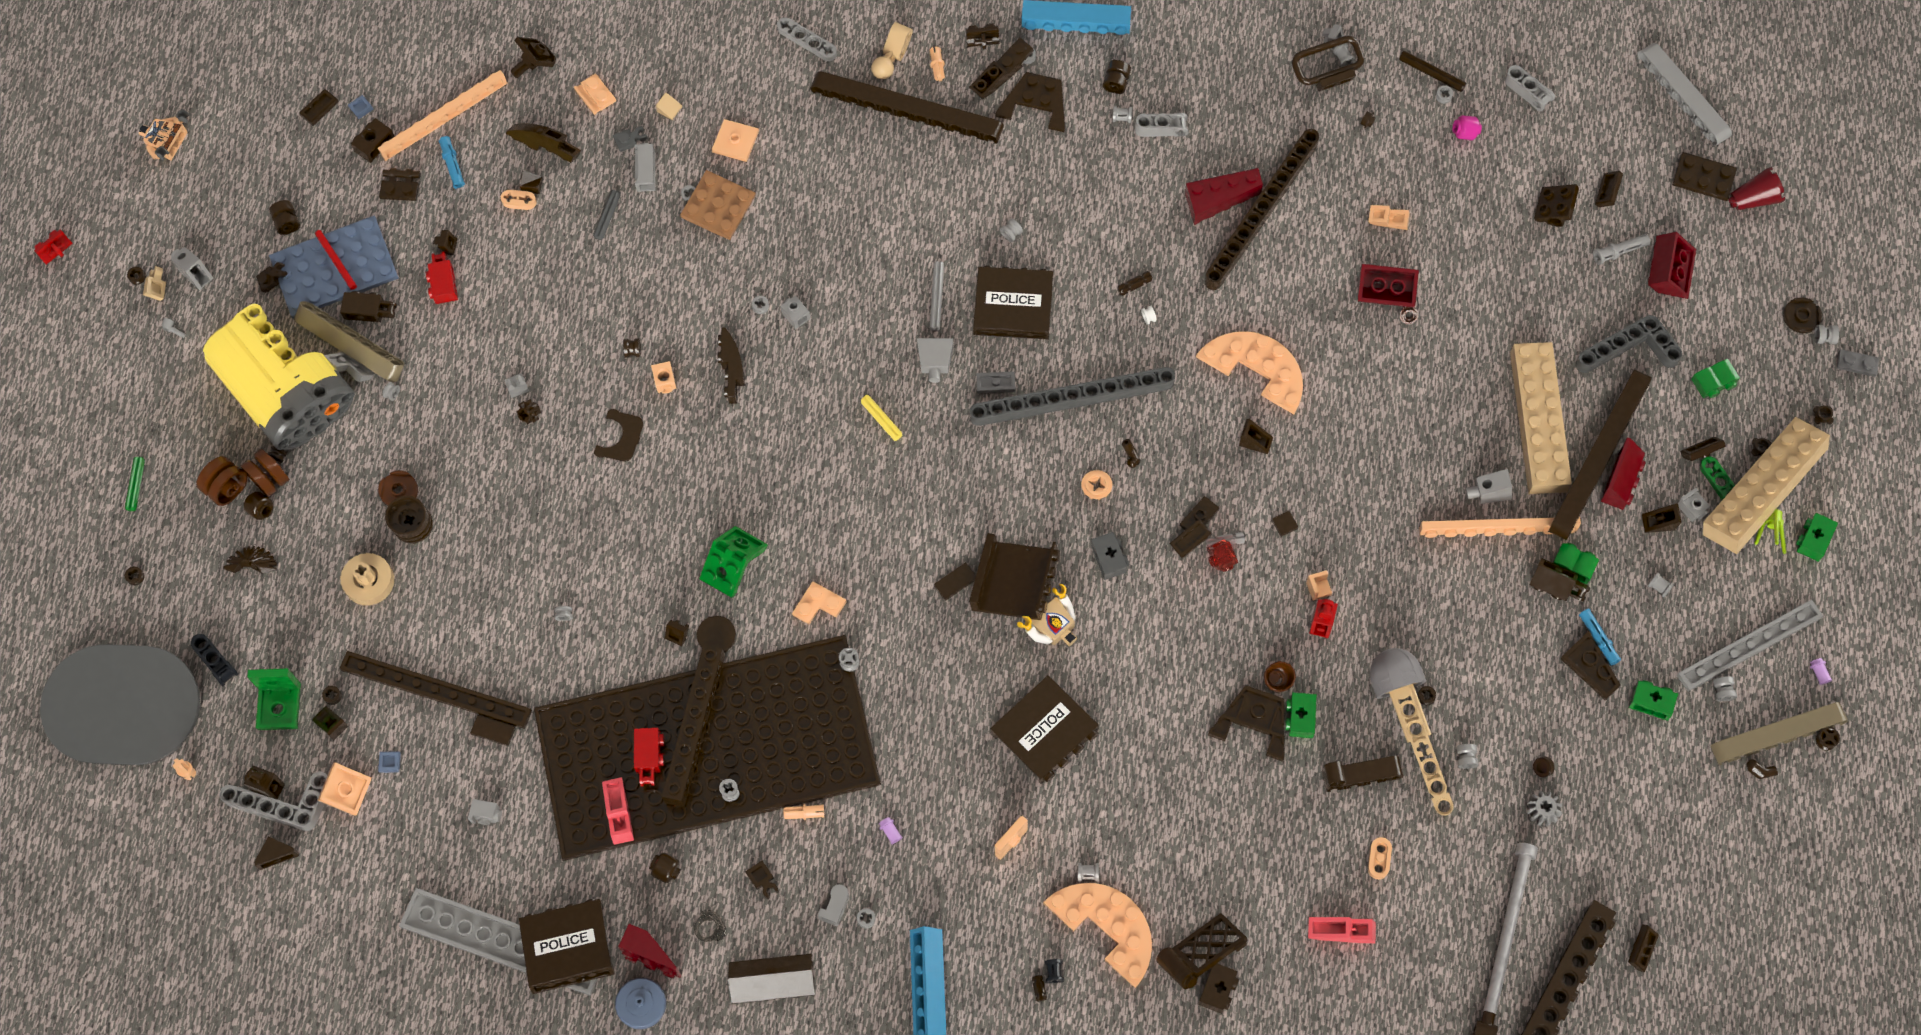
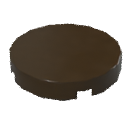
M1804 297L1794 298L1784 308V322L1795 332L1811 333L1815 330L1816 325H1820L1822 322L1823 314L1821 308L1814 304V301Z
M717 615L703 620L696 634L701 648L703 645L722 648L724 653L735 644L736 630L732 622L723 616Z

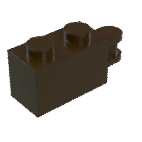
M358 291L344 292L340 313L344 320L381 323L382 318L395 317L394 309L397 308V304L391 301H384L381 295L374 292L369 294Z
M1541 558L1529 584L1539 592H1547L1553 598L1567 601L1569 596L1579 601H1585V594L1590 591L1588 585L1577 581L1579 574ZM1573 587L1578 588V589H1579L1578 592L1575 591V590H1572Z
M254 765L249 769L244 778V785L252 792L277 800L285 786V783L275 773Z

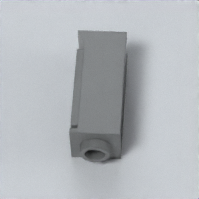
M649 143L635 145V186L637 192L656 191L654 145Z

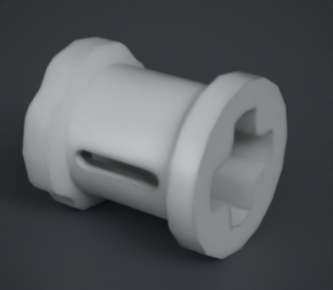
M1347 43L1336 46L1333 50V54L1337 55L1340 60L1341 67L1354 63L1356 59L1349 52Z
M1114 106L1113 122L1128 121V123H1131L1132 107L1117 108V106Z
M1658 572L1648 587H1653L1665 598L1674 586V583H1670L1662 578Z
M725 779L720 783L719 791L725 801L731 802L739 797L740 793L734 780ZM731 787L733 788V792L729 791L726 793V789L730 790Z
M1078 863V882H1081L1082 879L1099 882V863H1095V865H1082Z

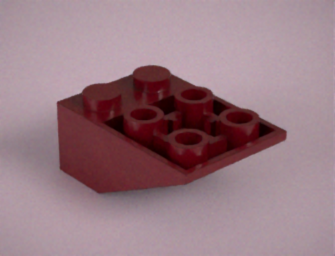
M628 924L618 946L625 959L635 964L637 961H640L644 964L645 968L655 971L657 968L663 972V975L674 979L675 976L681 978L682 975L650 933Z

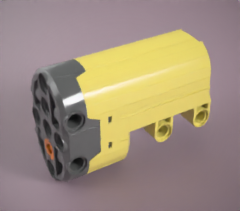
M251 304L237 313L232 320L210 336L203 349L205 360L274 447L278 450H291L307 443L311 438L321 434L333 422L337 421L351 406L355 393L324 354L309 352L297 357L294 350L288 347V341L280 330H275L273 325L266 321L267 316L261 306Z

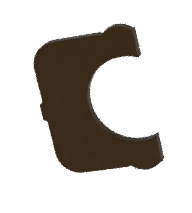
M610 409L606 419L615 420L621 425L623 430L622 438L616 445L611 447L596 445L594 454L599 458L606 457L626 462L633 457L636 446L639 444L643 420L638 416Z

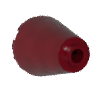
M1766 168L1730 193L1731 197L1728 200L1731 207L1736 208V210H1743L1784 202L1785 197L1782 198L1781 193H1784V188L1777 173L1772 174L1771 170L1773 168Z

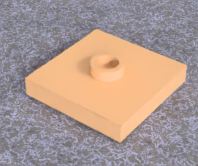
M724 119L712 147V152L747 162L759 129Z
M334 762L318 801L356 816L372 778Z
M1020 816L995 844V856L1001 860L1012 847L1014 848L1020 842L1021 837L1028 830V820Z

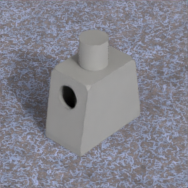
M186 247L172 252L171 261L180 273L199 291L214 279L201 260ZM193 267L197 269L196 274L190 271Z
M917 338L921 372L929 373V381L938 383L940 382V373H949L954 349L953 338Z
M1508 469L1477 477L1476 486L1466 488L1467 498L1479 497L1481 504L1511 500L1512 484Z

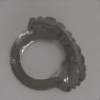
M704 910L695 922L694 933L703 942L719 941L726 936V926L720 915H717L715 911ZM705 921H714L716 924V929L710 937H703L699 933V927Z

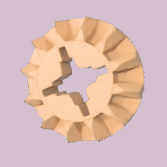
M1093 470L1083 477L1081 488L1084 495H1087L1090 499L1100 500L1107 497L1111 492L1112 480L1107 473ZM1100 479V486L1102 488L1098 487L1097 490L1094 491V485H1092V483L1096 484L1097 481Z

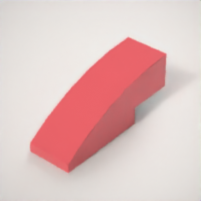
M620 777L603 781L606 814L609 820L612 841L614 845L633 841L634 836L623 779Z
M1309 917L1308 938L1338 942L1375 943L1376 922L1373 919H1351L1350 917Z

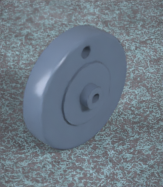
M635 978L625 983L618 991L615 1009L618 1017L628 1027L640 1030L647 1029L657 1024L663 1017L666 1010V996L662 988L655 981L648 978Z

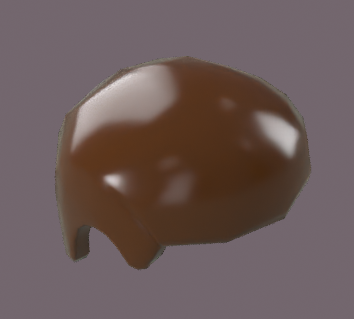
M1278 661L1266 668L1263 678L1265 685L1271 691L1279 693L1287 691L1294 685L1296 674L1294 668L1289 663ZM1280 678H1282L1281 683H1280V684H1276V683L1278 682V680H1279Z

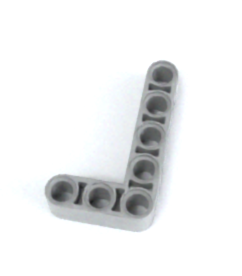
M321 771L312 774L298 806L234 785L222 787L219 796L229 807L296 829L310 831L316 826L325 803L318 801L324 786H318V783L323 779L326 781L327 774ZM235 793V796L228 800L229 794ZM253 798L252 804L246 806V802ZM313 798H317V802L314 805H310V801ZM271 804L272 808L269 811L264 812L266 806ZM286 811H291L288 817L283 818V814ZM309 817L307 823L301 824L303 818Z

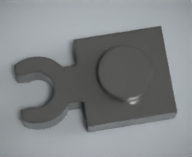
M643 126L637 127L634 132H631L629 128L613 135L620 152L635 147L637 140L645 141L647 139L646 134L639 135L640 132L644 131Z

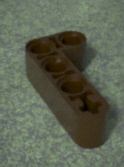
M1399 756L1384 757L1342 765L1341 761H1334L1325 764L1321 771L1326 792H1331L1333 789L1351 788L1350 786L1357 785V787L1370 785V782L1376 781L1377 783L1387 782L1404 777Z

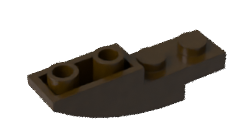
M1019 37L997 62L993 61L969 88L981 99L991 95L1023 67L1022 63L1034 51L1033 48Z
M520 123L514 124L506 131V134L511 136L512 139L520 141L530 149L538 151L543 147L548 152L554 153L570 163L581 152L580 149L566 142V134L546 126Z
M722 327L721 335H718V346H721V352H718L717 359L718 363H721L722 369H725V380H728V386H724V396L728 398L729 404H737V386H745L744 370L734 339L728 330Z

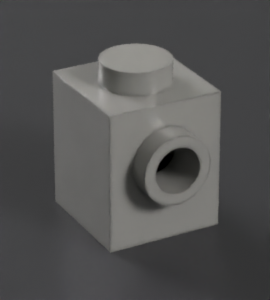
M796 295L786 299L780 306L783 316L795 330L810 320L809 310Z

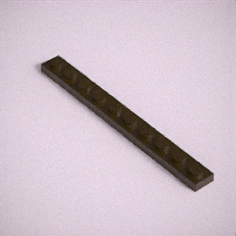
M350 651L346 652L339 668L343 672L523 729L526 728L532 713L531 708Z

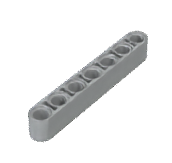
M1652 43L1637 53L1638 59H1641L1647 70L1656 76L1654 78L1661 86L1667 89L1666 92L1673 100L1675 99L1678 102V106L1684 113H1688L1690 120L1700 127L1703 135L1712 141L1713 146H1717L1732 136V131L1727 123L1657 43Z

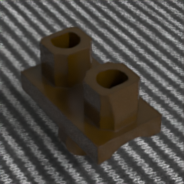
M994 23L987 24L984 28H978L976 25L969 26L966 29L967 47L982 46V49L986 50V45L1000 44L998 26H995Z

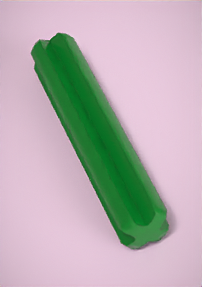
M143 457L133 458L125 502V509L127 511H136L145 464Z

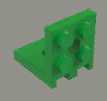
M734 526L713 540L699 579L733 598L737 593L747 564L765 552L768 544ZM720 567L726 570V576L720 572Z
M288 668L248 670L247 678L258 689L256 729H298L301 683ZM282 705L283 710L279 714H274V707Z

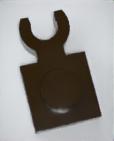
M277 262L273 267H267L256 276L261 292H269L279 284L278 279L280 277L284 278L287 276L288 273L281 270L285 264Z
M763 861L745 871L757 890L761 887L763 888V895L766 899H770L767 894L769 889H774L776 893H779L778 887L774 883H770L774 877Z

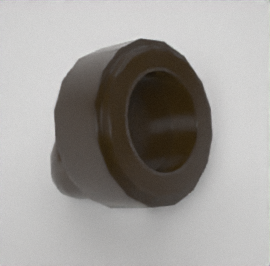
M1549 757L1537 758L1533 763L1534 772L1539 777L1544 778L1554 773V762Z

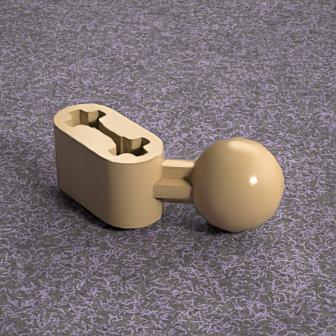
M897 22L892 25L883 49L885 56L877 57L871 66L875 77L887 79L893 74V62L895 59L898 61L902 60L909 45L913 29Z

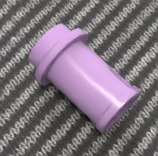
M1819 658L1810 662V669L1814 670L1820 685L1832 681L1825 666L1826 661Z
M887 817L879 823L881 826L880 830L884 831L891 845H893L903 837L893 824L894 820Z

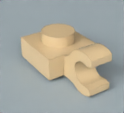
M155 266L154 270H150L149 276L145 278L144 296L156 300L164 299L166 282L161 280L163 268Z

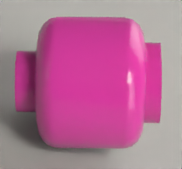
M1461 115L1453 122L1452 126L1455 136L1458 139L1474 140L1482 130V125L1477 117Z

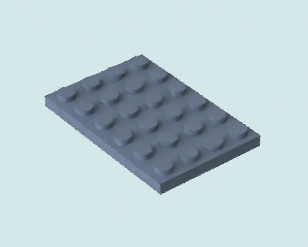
M375 215L324 234L356 283L357 288L354 290H350L317 237L269 255L273 266L277 262L285 264L281 270L286 271L288 274L286 277H280L278 280L292 319L295 317L301 301H306L318 308H322L341 301L344 292L358 291L362 293L399 279Z

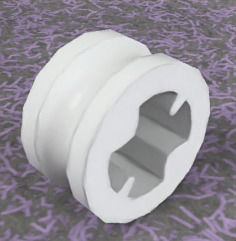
M1148 306V309H1141L1142 316L1147 325L1150 324V321L1156 322V315L1152 306Z

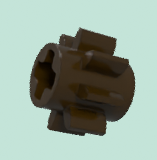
M529 399L518 404L520 409L516 412L519 420L526 422L527 425L539 420L537 415L541 411L537 403Z

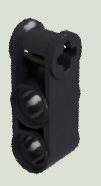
M196 634L192 637L190 641L191 647L210 669L212 675L222 687L234 675H239L207 636ZM206 642L204 647L198 648L200 643ZM217 656V660L210 663L211 658Z

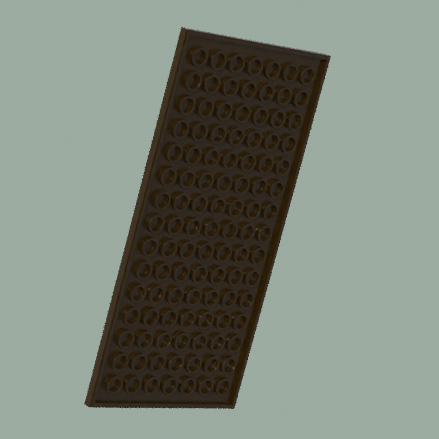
M846 634L723 663L685 807L666 804L662 794L696 670L535 707L534 712L562 861L881 785L855 671H845L840 666L839 654L843 649L849 648ZM659 728L661 734H664L665 743L664 746H661V754L664 753L665 762L664 766H661V772L655 773V786H651V784L640 786V773H636L634 769V729ZM644 773V776H651V773ZM622 777L634 840L614 845L606 814L602 782ZM725 779H732L737 784L740 794L734 801H725L719 791L720 783ZM731 787L730 790L726 789V793L729 791L733 792V788Z

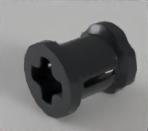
M1062 959L1044 961V965L1047 966L1048 978H1046V983L1064 982L1061 971Z

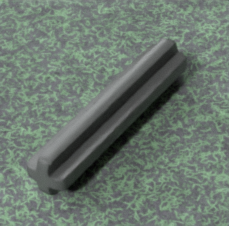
M610 191L593 233L595 239L602 240L621 196L619 191Z

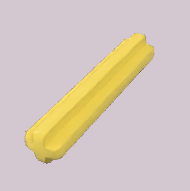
M865 395L861 399V404L894 441L899 440L902 437V432L869 395Z

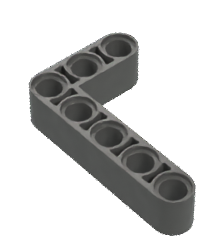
M1648 315L1582 351L1576 361V368L1579 372L1588 373L1644 341L1665 367L1673 368L1680 361L1682 350L1659 319L1653 315ZM1582 360L1588 361L1589 364L1584 363Z

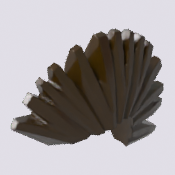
M248 546L247 550L245 547L243 548V554L238 550L235 552L238 557L230 556L226 560L230 565L223 566V569L237 573L243 567H250L263 574L277 571V568H275L277 562L274 556H269V551L264 553L265 548L260 549L258 546L255 549V546H253L251 549Z

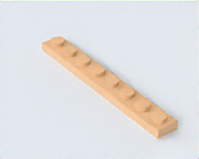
M499 70L496 73H492L487 79L475 84L471 89L461 93L454 100L445 103L443 107L435 112H431L421 121L415 122L410 128L398 133L391 140L384 142L378 147L383 159L387 161L506 85L507 81L502 71Z
M1580 517L1577 520L1571 533H1574L1580 527ZM1554 518L1422 521L1419 531L1420 535H1425L1427 538H1434L1437 535L1455 537L1457 534H1465L1467 537H1472L1482 533L1485 536H1494L1496 533H1504V535L1511 536L1517 532H1524L1525 535H1533L1536 532L1552 534L1548 531Z

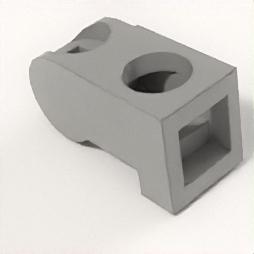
M840 884L835 885L831 889V899L827 909L820 908L818 913L819 920L837 927L849 900L848 889Z

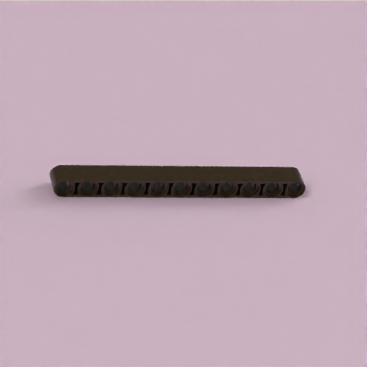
M822 71L816 72L810 87L814 94L817 92L822 96L832 99L835 97L843 102H853L861 107L873 108L872 110L879 112H889L890 115L897 117L903 116L915 122H925L924 124L939 126L951 132L957 131L965 136L971 137L972 135L977 137L976 139L987 142L988 140L993 141L994 144L998 143L1004 128V124L996 119Z
M1315 129L1304 131L1211 264L1205 277V285L1208 289H1219L1316 150L1319 141L1318 131Z
M1635 369L1633 370L1548 532L1565 540L1570 536L1652 380L1651 376Z

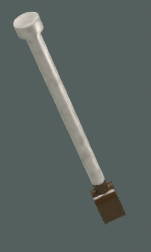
M1518 843L1515 855L1519 858L1482 1019L1481 1021H1476L1473 1035H1497L1498 1026L1494 1025L1530 863L1531 860L1536 859L1538 851L1536 846L1528 843Z

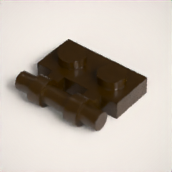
M397 168L383 169V177H389V181H381L380 199L417 201L419 183L412 181L413 178L420 179V171H413V169L397 170ZM397 177L406 178L405 181H396Z

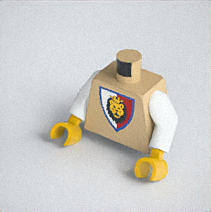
M1059 583L1061 586L1059 593L1056 588L1053 587L1052 589L1053 593L1058 595L1059 598L1055 597L1047 604V611L1043 613L1042 619L1034 620L1028 616H1022L1025 620V625L1022 622H1017V626L1025 628L1026 633L1035 642L1051 643L1055 646L1062 639L1068 646H1071L1077 640V637L1071 632L1074 628L1076 617L1073 605L1068 595L1065 594L1067 591L1066 586Z

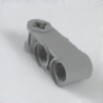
M1513 65L1508 69L1505 78L1506 85L1530 103L1537 111H1543L1545 105L1555 99L1551 89L1540 83L1522 67Z
M1143 113L1137 116L1134 130L1140 137L1186 136L1189 133L1186 126L1188 116L1185 113Z

